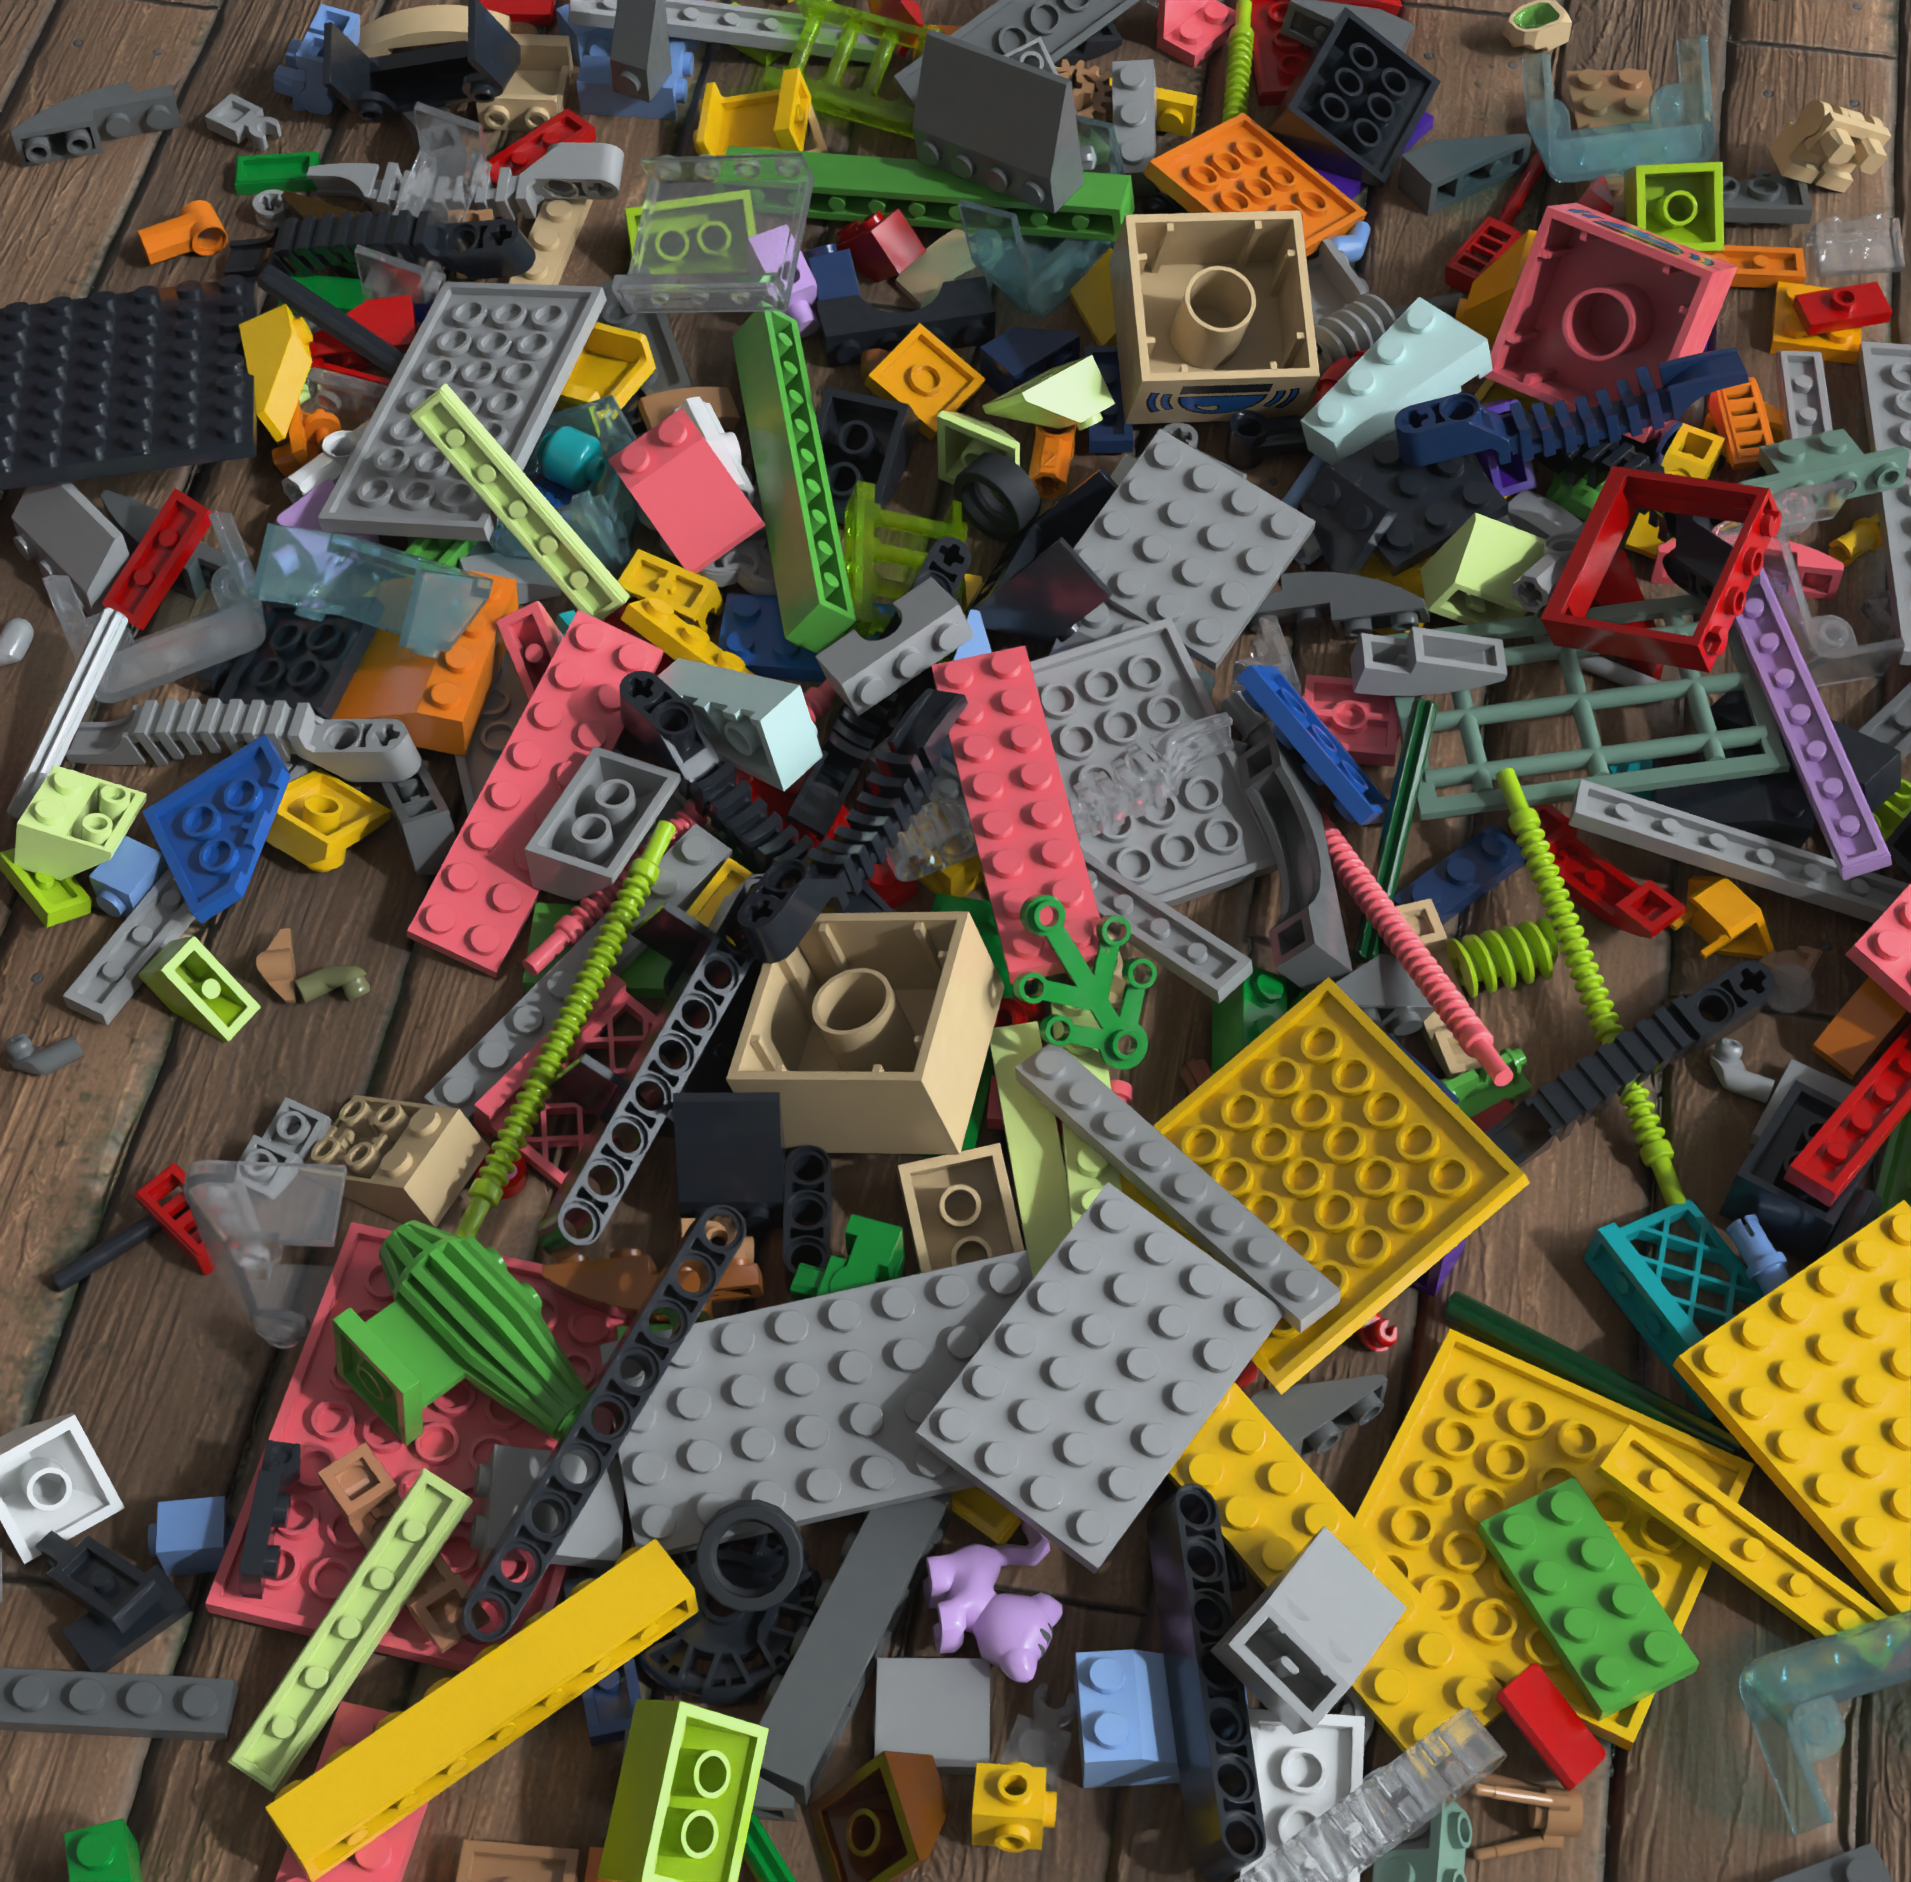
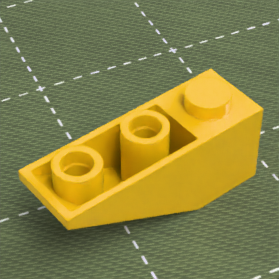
M1682 423L1683 425L1669 446L1661 466L1664 467L1666 474L1671 473L1673 475L1713 480L1716 475L1725 438ZM1639 512L1625 548L1655 559L1658 545L1664 544L1663 541L1657 538L1659 526L1655 528L1648 523L1649 512L1645 515Z

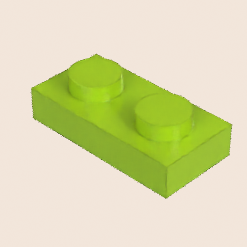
M15 848L0 852V870L46 928L91 913L92 899L73 876L60 881L55 879L54 876L38 871L34 873L24 870L21 866L14 864Z

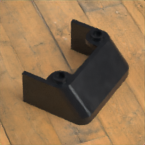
M468 0V42L371 58L362 52L332 22L324 23L323 85L363 120L375 121L381 119L384 115L472 101L479 103L492 102L495 97L500 96L504 92L521 63L520 44L478 0Z
M1102 467L1027 526L1019 536L1012 539L1002 549L964 613L967 616L970 609L980 611L985 629L1045 642H1051L1057 638L1062 643L1082 625L1080 620L1111 597V590L1073 550L1118 488V485Z
M668 900L640 922L631 933L633 937L672 962L663 981L667 998L708 928ZM755 958L680 1093H734L726 1081V1077L763 965ZM704 974L706 981L714 987L713 981ZM687 1017L685 1023L689 1027H692V1023L690 1019ZM585 1053L555 1076L549 1086L599 1118L622 1077ZM666 1058L663 1064L667 1068H670V1064ZM636 1094L638 1104L647 1110L645 1100ZM673 1106L656 1136L675 1139Z

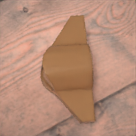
M284 928L279 930L267 950L261 952L256 957V966L263 982L269 985L288 1004L296 1003L294 983L296 980V967L292 947V932L290 928Z

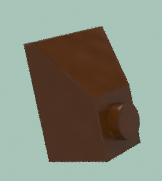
M883 1751L808 1805L831 1882L899 1881L928 1860L950 1809L933 1755Z

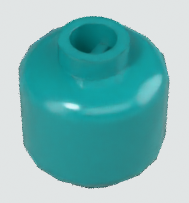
M563 426L556 431H549L542 439L537 452V462L541 464L543 476L575 492L585 490L592 482L598 483L603 477L607 466V460L603 458L601 442L596 437L571 426Z

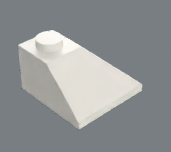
M74 1413L19 1427L0 1437V1521L24 1564L42 1555L35 1545L51 1530L67 1541L125 1508Z

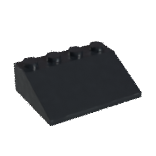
M1345 7L1320 34L1265 130L1308 165L1382 188L1386 184L1441 81Z

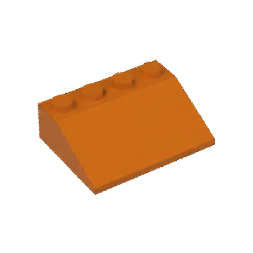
M471 570L387 582L379 597V602L385 608L386 613L331 719H398L405 724L416 747L466 757L507 649L496 621L519 610L516 579Z

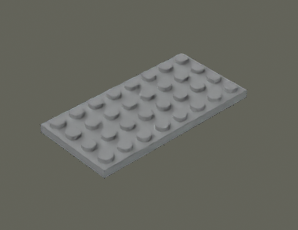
M445 281L317 518L322 531L489 541L499 518L411 419L409 414L446 383L523 472L607 301L603 287Z
M1027 1250L695 1323L618 1450L635 1546L643 1547L656 1538L668 1555L697 1549L705 1524L719 1509L738 1500L759 1499L779 1506L794 1520L796 1526H802L976 1487L974 1483L916 1441L913 1436L918 1427L1033 1280ZM672 1329L654 1332L653 1334L660 1339H669ZM620 1340L599 1345L603 1367ZM624 1359L622 1361L620 1375L623 1381L630 1386L640 1387L644 1380V1371L641 1365L631 1359ZM612 1413V1419H613V1424H614V1429H615V1426H616L615 1417H614V1415H613V1413ZM744 1522L730 1528L722 1536L719 1544L773 1531L768 1526L757 1522Z

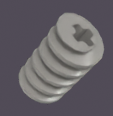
M1362 294L1355 301L1345 304L1342 309L1334 311L1329 317L1321 319L1314 325L1319 377L1337 359L1343 356L1350 359L1356 351L1369 349L1397 320L1392 309L1384 300L1373 294Z

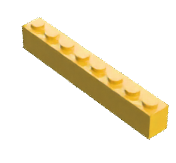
M656 1538L643 1547L635 1546L627 1550L617 1559L613 1568L597 1579L590 1578L579 1583L569 1593L568 1598L551 1611H541L531 1616L522 1625L520 1632L501 1645L493 1644L488 1646L474 1658L472 1665L453 1678L446 1677L434 1683L425 1692L422 1700L404 1712L396 1711L386 1716L378 1723L374 1733L355 1746L347 1745L335 1751L327 1759L322 1769L306 1780H296L283 1787L275 1796L274 1802L265 1807L275 1829L311 1882L316 1881L699 1612L695 1588Z

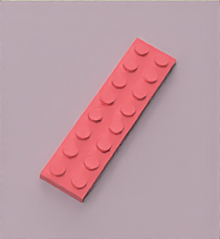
M580 610L576 612L407 930L408 938L495 979L497 978L542 891L532 886L524 850L594 746L614 752L626 729L621 722L619 686L621 680L627 674L634 671L643 670L654 674L663 657L664 650Z
M1020 646L931 665L936 690L964 694L968 701L967 706L951 727L948 738L1010 984H1014L1017 976L1026 971L1036 972L1044 977L1066 973L1045 936L1029 933L1020 921L1022 904L1027 898L1036 894L1053 896L1063 904L1065 909L1063 925L1088 967H1093L1094 959L1098 954L1099 941L1096 934V926L1101 918L1026 647ZM1049 906L1044 907L1039 914L1043 925H1048L1053 919V911Z

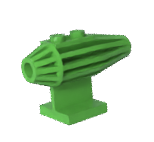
M417 1220L408 1221L396 1228L386 1238L379 1250V1259L394 1302L366 1322L351 1307L332 1319L337 1374L405 1446L423 1434L422 1410L463 1379L556 1441H559L586 1397L588 1390L541 1316L542 1301L534 1288L527 1282L519 1283L508 1272L506 1263L501 1255L490 1246L484 1248L472 1235L464 1239ZM591 1413V1423H593L594 1415Z

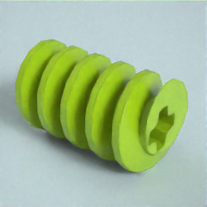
M1542 916L1536 920L1535 924L1532 921L1526 920L1519 923L1517 928L1505 925L1499 929L1498 933L1495 930L1488 929L1483 931L1480 937L1474 934H1467L1462 938L1461 943L1457 939L1451 938L1447 941L1446 953L1460 986H1464L1470 998H1476L1478 996V982H1482L1487 992L1492 994L1497 991L1498 977H1501L1505 987L1508 989H1513L1516 986V973H1520L1524 983L1527 985L1532 984L1535 978V968H1538L1543 979L1550 980L1553 977V964L1556 963L1558 957V942L1553 924L1548 918Z

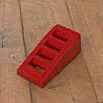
M1488 216L1446 265L1445 284L1469 294L1473 281L1521 238L1525 232ZM1490 233H1496L1504 238H1507L1508 240L1506 242H1503L1495 237L1490 236ZM1484 242H1485V243H1487V244H1489V245H1492V246L1498 248L1499 250H1498V252H1495V251H1493V250H1491V249H1489V248H1486V247H1484V246H1482V245H1483ZM1478 253L1491 260L1487 262L1476 257L1475 255ZM1472 264L1482 270L1478 272L1469 268L1468 265Z
M175 1162L133 1194L135 1200L204 1275H209L245 1245L239 1225ZM178 1186L183 1190L161 1207L158 1204L161 1199ZM191 1202L195 1203L192 1208L178 1219L174 1220L172 1218ZM206 1217L209 1219L208 1222L191 1235L187 1233Z

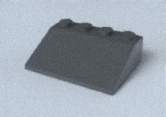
M932 29L926 34L912 127L918 161L1055 214L1084 184L1072 81Z

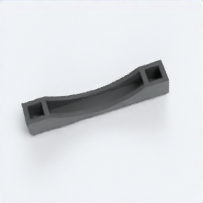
M1273 733L1240 755L1238 762L1243 790L1268 837L1281 880V914L1276 925L1269 931L1274 966L1276 970L1309 994L1328 977L1334 983L1352 972L1315 782L1302 767L1306 760L1295 748L1287 749Z

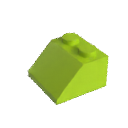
M1722 162L1638 165L1624 171V203L1627 223L1700 252L1724 250Z

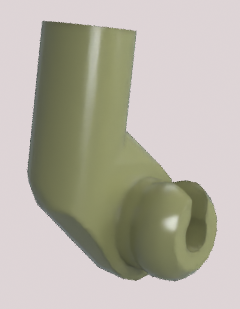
M329 965L294 981L304 1003L340 987L343 988L345 997L351 1001L370 992V984L364 977L367 973L360 966Z

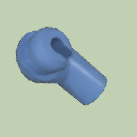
M1359 220L1351 227L1348 235L1335 236L1331 240L1339 251L1342 250L1346 254L1349 263H1354L1360 260L1364 254L1371 228L1368 223Z

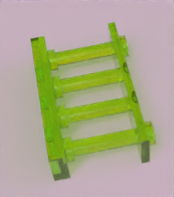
M795 0L803 17L807 19L789 65L784 66L782 70L768 66L762 80L768 91L780 89L783 70L799 68L812 97L811 103L814 110L914 139L912 127L915 108L910 107L901 94L899 99H894L891 102L879 98L877 92L896 44L917 49L914 62L923 55L926 34L931 29L943 34L945 33L932 25L924 24L921 28L834 3L833 0ZM822 23L843 28L825 77H820L819 80L806 77L803 71ZM859 33L878 38L880 42L862 88H857L856 91L843 88L840 81Z
M857 480L845 509L844 562L856 622L842 635V638L853 630L863 639L866 638L867 634L873 635L875 631L882 632L892 615L879 613V608L873 607V600L876 596L898 600L903 596L909 583L880 578L879 572L873 571V565H875L876 561L917 569L927 555V552L880 543V538L874 537L876 528L881 527L934 539L954 537L965 543L968 525L967 522L962 521V502L952 501L943 522L881 509L880 504L874 503L875 484ZM962 581L953 597L959 603L961 609ZM957 649L939 660V663L952 661Z

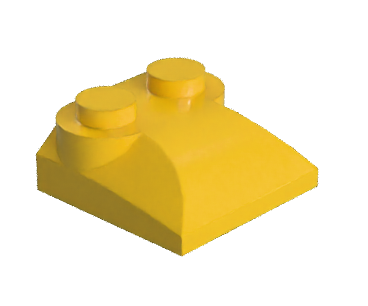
M318 768L288 783L266 841L273 847L282 850L303 863L309 869L316 872H328L340 867L345 861L347 848L391 818L392 811L325 770Z

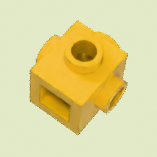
M1019 1761L1005 1764L977 1762L972 1807V1845L993 1846L1012 1853L1022 1852L1027 1849L1042 1850L1044 1827L1055 1828L1057 1792L1046 1791L1047 1768L1032 1767L1030 1764Z

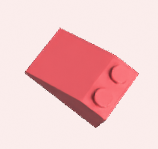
M683 408L677 410L608 459L684 569L696 574L765 526L760 516Z

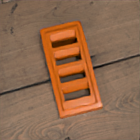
M1748 377V383L1711 392L1708 402V408L1718 434L1725 438L1723 446L1733 470L1762 467L1758 462L1760 447L1774 444L1761 391L1754 377ZM1752 430V431H1747V432H1739V433H1736V432H1738V431ZM1758 444L1759 446L1755 448L1740 449V446Z

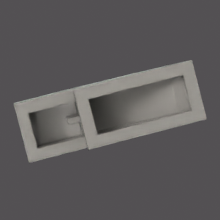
M1412 627L1407 639L1361 633L1350 657L1353 692L1381 696L1443 694L1502 682L1507 676L1503 640Z

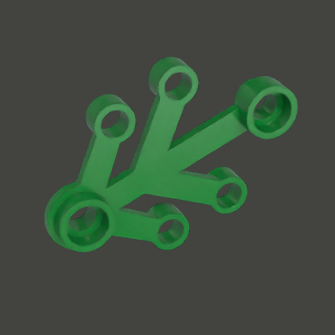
M1036 894L1030 896L1022 904L1020 921L1029 933L1045 936L1074 986L1048 981L1039 973L1026 971L1019 974L1014 981L1015 995L1018 999L1027 1003L1035 1004L1044 1000L1090 1010L1101 1028L1074 1025L1066 1016L1051 1014L1041 1022L1040 1035L1042 1039L1054 1046H1065L1071 1043L1098 1049L1101 1059L1107 1065L1116 1069L1124 1070L1135 1067L1142 1061L1148 1048L1146 1032L1138 1024L1145 989L1152 986L1155 982L1157 970L1153 962L1139 957L1131 958L1124 964L1122 978L1126 985L1117 1014L1108 998L1119 947L1125 944L1131 935V926L1128 920L1118 915H1106L1099 920L1096 926V934L1099 939L1097 945L1098 954L1094 959L1091 972L1063 925L1065 921L1063 904L1057 898L1050 895ZM1049 906L1053 911V919L1048 925H1043L1039 914L1044 907ZM1116 921L1120 926V933L1116 939L1111 940L1107 935V928L1111 922ZM1142 964L1145 967L1146 975L1141 982L1137 983L1133 978V970L1137 965ZM1034 978L1038 983V990L1033 996L1028 997L1024 992V985L1028 979ZM1060 1021L1064 1026V1033L1060 1038L1054 1040L1050 1029L1055 1022ZM1128 1035L1131 1040V1046L1127 1052L1121 1053L1118 1049V1041L1122 1036Z

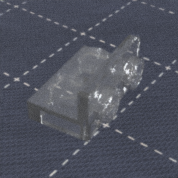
M1870 214L1858 220L1843 221L1841 217H1827L1817 221L1805 236L1806 246H1813L1817 277L1900 272L1905 267L1899 218H1884L1882 214Z

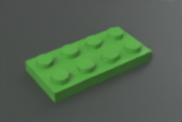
M1575 1477L1479 1523L1477 1533L1599 1721L1696 1672L1699 1661Z

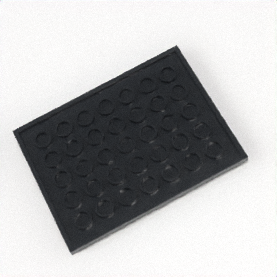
M228 275L219 281L200 283L196 280H188L172 287L142 286L133 292L117 294L111 291H101L86 298L71 299L70 297L61 296L53 298L46 303L29 305L26 302H15L0 308V490L257 457V413L254 376L248 374L239 324L257 317L255 277Z

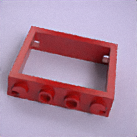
M1612 466L1540 618L1553 644L1710 673L1717 656L1722 655L1726 649L1728 632L1735 616H1739L1744 609L1746 592L1753 576L1756 577L1762 569L1764 552L1771 537H1775L1780 529L1781 512L1777 509L1770 488ZM1637 507L1744 523L1693 636L1585 618Z

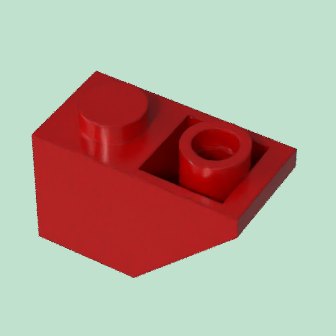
M899 208L884 215L880 210H877L861 222L858 219L852 221L837 233L840 237V240L836 242L837 251L850 248L854 269L877 283L900 274L926 252V249Z

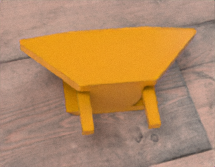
M1693 876L1688 880L1686 913L1670 924V927L1675 931L1687 923L1709 944V946L1700 951L1699 955L1706 959L1717 952L1720 955L1761 960L1768 953L1775 951L1761 908L1726 876Z

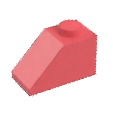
M535 601L496 621L529 701L564 637L539 601Z

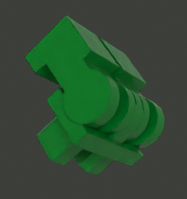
M851 1214L845 1230L847 1260L831 1255L826 1269L800 1263L791 1284V1299L798 1301L906 1277L902 1227Z

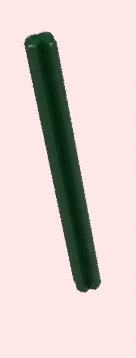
M1422 698L1415 699L1412 702L1372 871L1376 882L1381 885L1382 890L1387 893L1388 898L1392 902L1438 709L1434 701ZM1362 913L1353 957L1360 963H1367L1381 954L1384 939L1378 935V931L1372 927V923Z
M1454 1291L1445 1304L1443 1317L1446 1320L1542 1370L1728 1453L1737 1455L1741 1444L1728 1429L1460 1291Z

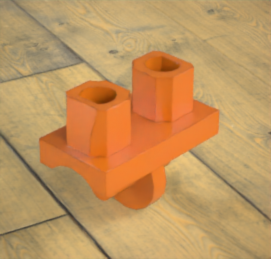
M298 400L285 439L276 442L280 447L272 450L273 461L284 477L291 475L321 454L320 448L323 449V440L329 434L342 430L339 418L334 414L325 412L324 409H316L313 411V414L306 413L301 409L300 401Z

